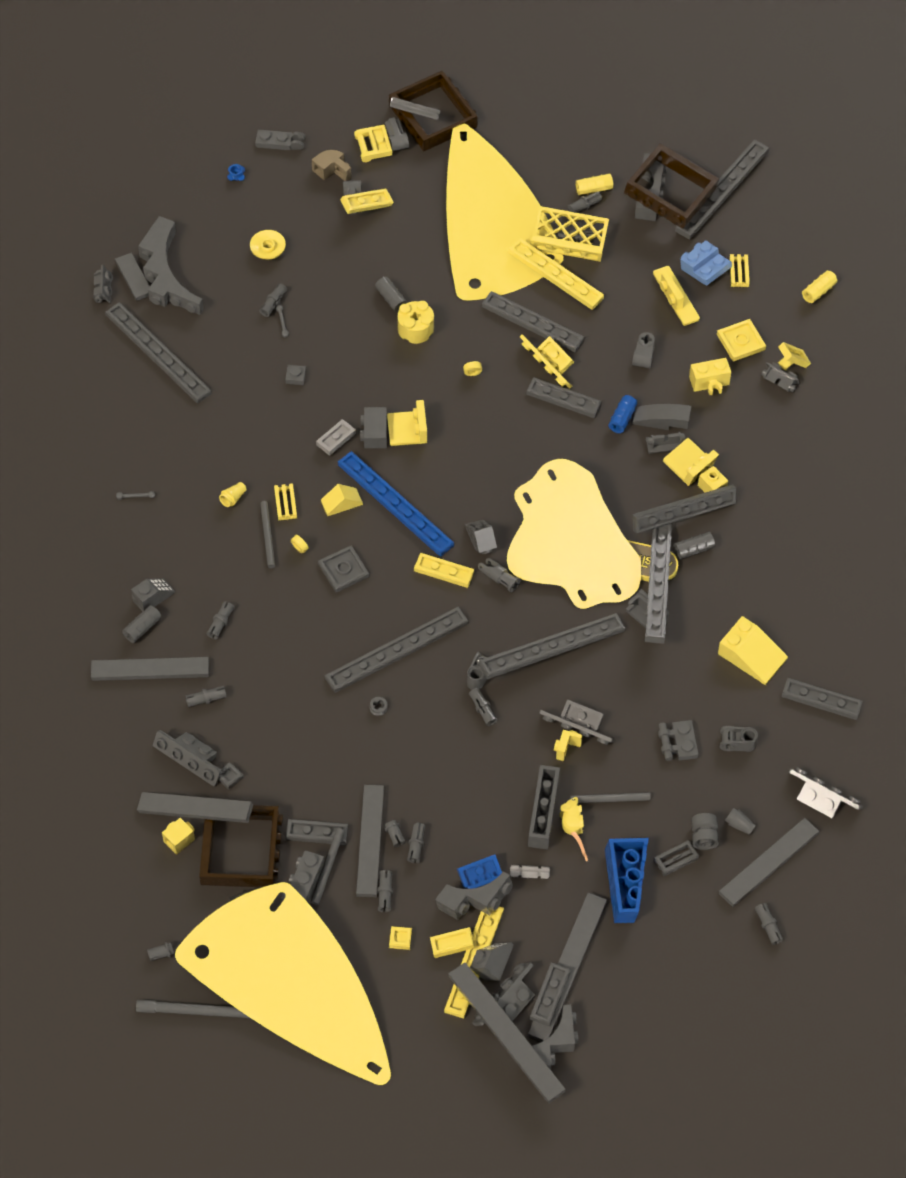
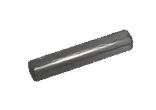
M392 97L390 101V107L435 120H438L440 117L439 109Z

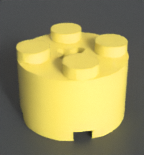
M426 301L402 304L398 312V333L400 337L414 344L427 341L434 332V313L431 307L428 306Z

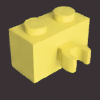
M726 358L691 364L689 378L694 392L708 389L709 395H712L715 388L721 394L722 386L730 384L731 370Z

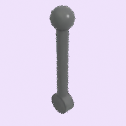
M278 305L276 307V310L279 312L280 321L283 330L282 337L287 338L289 336V332L286 330L285 322L282 313L283 307L281 305Z
M118 492L116 497L118 500L128 497L154 498L155 492L134 494Z

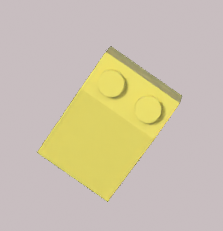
M743 616L719 644L718 654L764 685L770 681L788 659V656L757 625Z

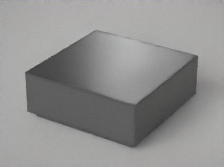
M229 762L221 769L219 781L230 790L244 777Z

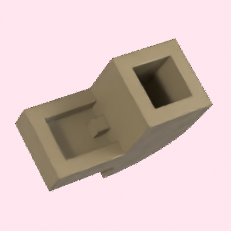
M326 150L312 159V171L323 180L333 173L344 181L351 179V167L347 162H344V154L342 152Z

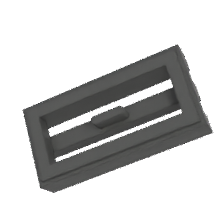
M688 840L654 857V862L658 864L659 870H662L663 876H666L698 860L699 855ZM686 848H689V850H687V851H685V852H683V853H681V854H678V855L674 856L673 858L667 860L666 862L662 863V860H664V859H666V858H668V857H670V856H672V855H674V854H676V853H678V852H680V851H682V850H684V849H686Z

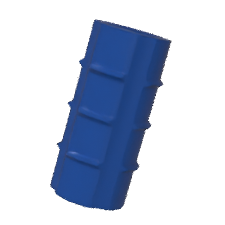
M630 395L622 397L608 425L613 432H624L633 412H635L637 406L636 399Z

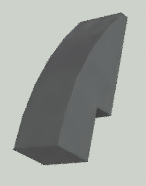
M681 404L639 406L635 408L632 424L669 430V426L688 429L691 406Z

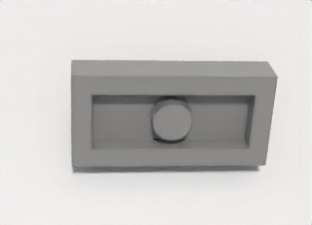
M342 419L316 441V445L330 456L356 434V429Z

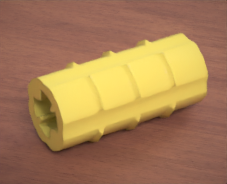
M601 174L576 180V191L580 196L597 191L605 192L606 190L613 189L611 174Z
M827 270L802 291L803 298L808 303H813L820 299L823 294H826L837 283L836 275L832 271Z

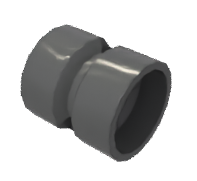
M710 813L694 815L691 818L692 831L694 832L692 833L693 847L700 850L716 848L719 845L716 815Z

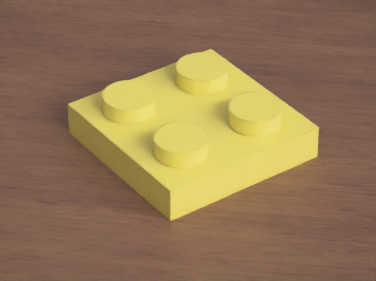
M750 319L717 330V336L733 362L766 350L764 341Z

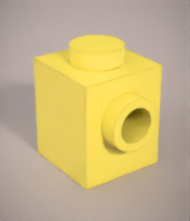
M713 466L700 473L698 486L704 492H709L728 486V480Z
M179 818L177 821L171 822L166 830L162 832L163 842L177 855L195 840V830L189 822L185 823Z

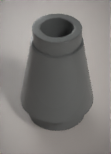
M733 808L725 819L729 823L728 826L748 835L756 826L740 809Z

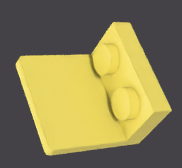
M417 400L416 408H413L411 412L387 414L391 446L427 443L424 400Z
M687 438L663 459V462L690 486L699 478L703 470L709 469L714 465L719 454L715 450H712L709 454L704 453L692 440Z

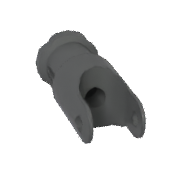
M491 558L486 559L487 565L484 563L478 564L481 572L497 584L501 583L508 588L509 592L512 593L519 586L521 579L508 573L505 567Z

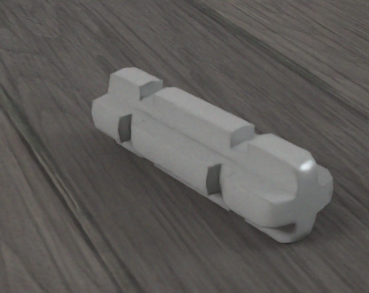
M511 865L510 876L518 877L522 875L521 877L538 878V876H541L543 879H548L550 868L545 866L538 868V866L522 865V867H519V865Z

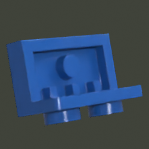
M495 854L457 868L464 889L482 887L495 880L502 873Z

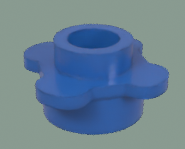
M233 164L228 168V180L242 181L245 179L243 175L245 168L243 166Z

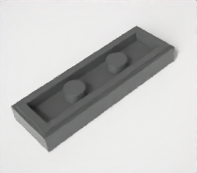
M129 253L115 258V262L135 300L138 301L149 297L148 289L150 286L133 254Z
M288 819L286 840L332 844L337 828H341L344 830L340 845H346L348 824Z
M551 962L530 1015V1020L550 1026L571 969Z

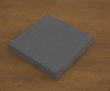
M352 545L318 561L319 567L336 593L370 577L369 572Z

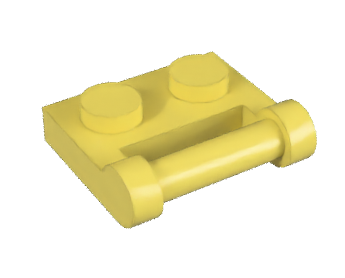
M385 125L359 129L354 132L355 139L358 140L363 162L392 156V149ZM367 136H369L371 146L373 149L372 151H368L366 142L364 139Z

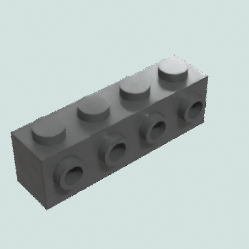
M305 850L303 856L298 857L296 862L297 870L295 874H291L288 884L293 886L309 904L324 867V856ZM284 892L281 897V903L286 898V894Z

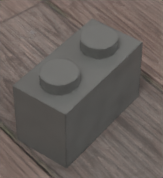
M364 407V415H361V426H364V430H360V441H364V448H387L386 407Z

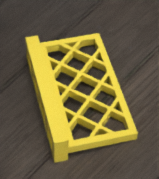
M539 206L531 245L540 251L601 262L609 219ZM541 213H549L552 218L544 222L541 218ZM565 216L569 219V222L562 225L558 218ZM581 219L587 224L579 228L575 222ZM555 221L559 228L551 231L547 225ZM595 223H603L604 228L597 232L593 225ZM572 224L576 231L569 235L565 228ZM543 227L549 233L545 236L537 235L538 230ZM590 227L594 234L587 238L582 231ZM562 230L566 237L557 239L554 234ZM580 234L584 240L578 243L572 237ZM597 237L601 242L600 246L592 245L590 240Z

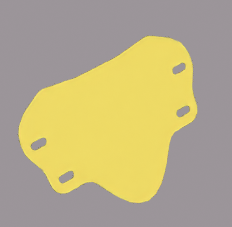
M556 459L544 464L533 479L520 486L514 494L515 500L523 513L524 520L513 538L507 553L509 570L522 580L562 586L567 591L573 604L581 609L603 602H621L630 598L638 590L641 581V559L623 536L609 512L594 476L582 466L566 459ZM549 469L555 473L557 477L555 481L551 480L547 471ZM524 492L529 494L532 503L528 504L523 497ZM616 583L622 592L620 595L615 593L612 584ZM578 590H583L587 597L586 601L581 600Z

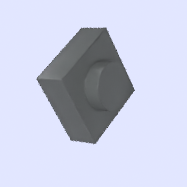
M288 365L285 383L304 385L306 366Z

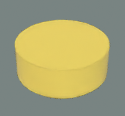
M477 361L466 363L463 366L464 374L467 376L479 375L482 372L481 363Z
M295 535L291 539L292 545L300 553H305L309 549L306 542L300 536Z

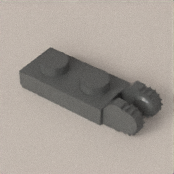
M258 130L255 145L257 148L301 150L304 148L302 141L305 140L306 136L303 132Z

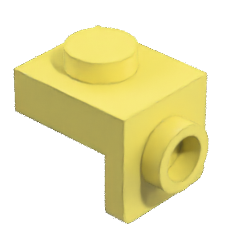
M563 730L560 740L557 739L554 746V751L557 752L556 759L564 761L569 744L581 747L582 735L576 731Z

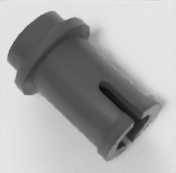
M396 820L387 822L385 824V832H388L393 846H400L397 838L401 845L405 844L406 841L399 829L400 824Z
M165 942L164 945L147 949L150 962L167 956L171 958V955H174L171 942Z

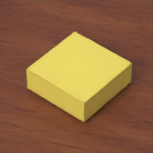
M391 926L389 948L410 950L412 928Z

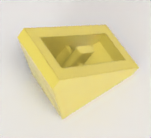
M337 484L321 499L327 516L363 505L356 488Z

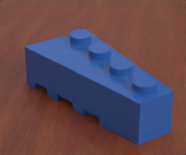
M649 838L608 840L605 856L614 923H634L637 918Z

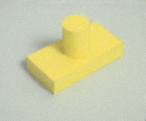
M785 342L778 346L784 356L778 362L783 370H787L792 364H797L804 368L811 364L802 349Z

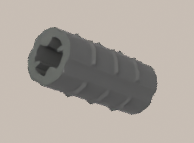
M382 277L376 282L375 286L380 295L398 313L400 306L407 303L403 294L398 291V288L395 287L388 277Z
M711 532L699 534L674 543V551L678 559L715 548V541Z
M149 605L122 630L125 638L131 643H135L161 619L160 612L152 605Z

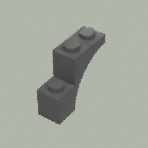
M503 871L495 880L478 888L460 889L447 884L435 901L439 910L456 920H459L462 915L467 913L469 905L490 916L493 911L498 909L503 897L510 893L513 883L510 875Z
M571 1004L563 1005L562 1018L555 1032L545 1041L532 1046L550 1070L552 1065H555L554 1053L574 1052L575 1044H578V1031H574L573 1024H576V1012H572Z

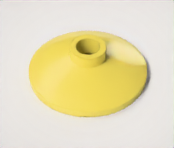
M273 230L260 231L250 241L252 253L261 259L277 258L284 252L286 247L284 237Z

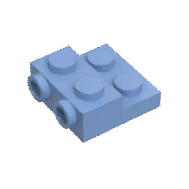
M704 241L702 244L697 243L694 246V250L689 253L685 252L680 259L681 270L706 286L732 267V262L720 255L718 248L708 241Z

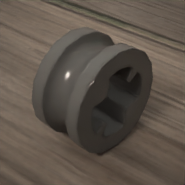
M383 697L373 698L370 702V712L375 716L384 715L387 711V701ZM382 704V708L375 709V705Z

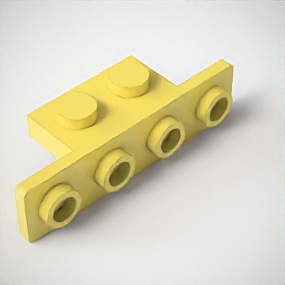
M665 266L654 270V277L682 324L686 326L699 321V315L671 268Z
M521 335L520 338L524 341L521 344L528 351L532 349L535 353L533 357L539 363L543 361L546 364L544 368L551 375L554 373L557 376L555 380L562 387L566 385L570 389L572 385L562 374L574 361L550 336L536 349L525 336Z

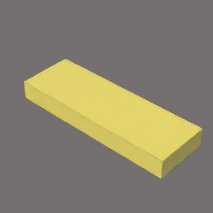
M386 188L346 195L340 199L347 214L389 207L394 203Z
M420 553L414 567L415 572L466 588L469 587L474 574V569L423 553Z

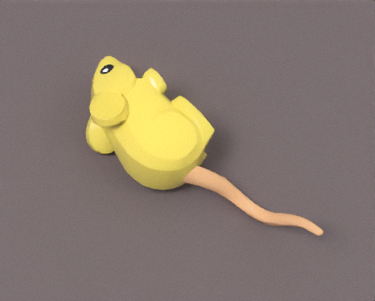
M574 797L560 807L562 828L567 834L572 835L577 840L585 860L588 861L584 846L578 836L583 834L582 828L584 827L583 815H581L582 807L581 805L578 806V798Z

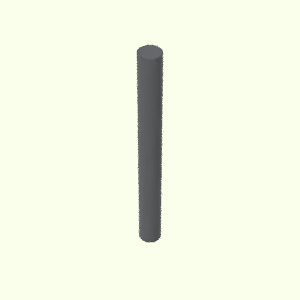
M262 501L260 506L268 568L272 569L275 568L268 502Z
M650 792L570 796V799L577 797L578 803L650 800Z
M337 828L311 901L314 905H319L344 834V830L341 828Z

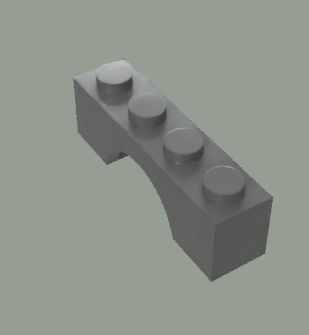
M644 153L643 163L650 154ZM656 160L641 178L651 184L652 187L649 191L663 199L664 190L660 189L665 185L666 177L663 176V173L666 174L667 166ZM637 201L635 219L656 221L657 213Z

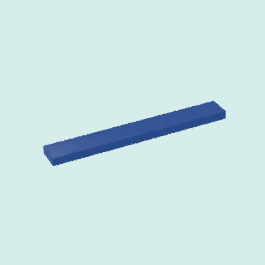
M352 451L338 461L340 468L437 555L441 557L454 547V542Z

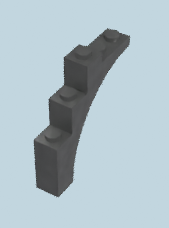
M159 216L138 245L139 256L147 261L143 267L144 277L152 283L148 289L149 300L156 305L164 307L170 302L174 306H180L191 313L200 315L204 310L202 298L185 289L173 276L168 266V251L176 234L175 222Z

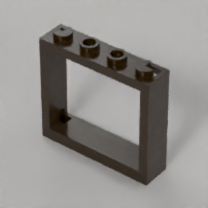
M443 71L389 94L390 106L392 97L411 101L441 87L465 118L427 135L410 112L390 107L423 152L451 140L453 128L459 125L467 124L472 129L477 128L478 117L476 111L472 110L468 100L462 97L458 87L452 84L451 78L447 77Z
M660 143L628 180L624 193L656 212L659 216L684 229L716 190L719 178ZM656 160L704 189L686 212L637 184Z
M253 805L250 815L252 820H272L268 875L210 873L215 820L205 819L199 874L200 884L262 888L273 885L274 881H278V868H275L276 862L280 861V850H277V844H281V832H278V827L282 826L283 814H279V806Z

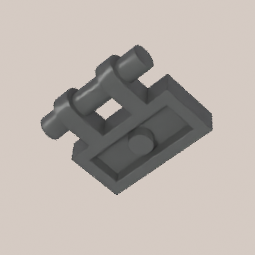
M692 720L672 722V730L667 729L666 723L659 724L658 735L662 740L663 746L661 750L662 754L665 755L666 761L673 760L672 754H677L679 761L698 758L699 754ZM674 738L675 745H671L669 739Z

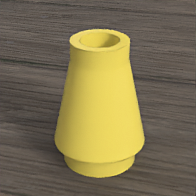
M239 482L223 490L219 496L220 502L225 507L234 506L242 494L246 492V486Z

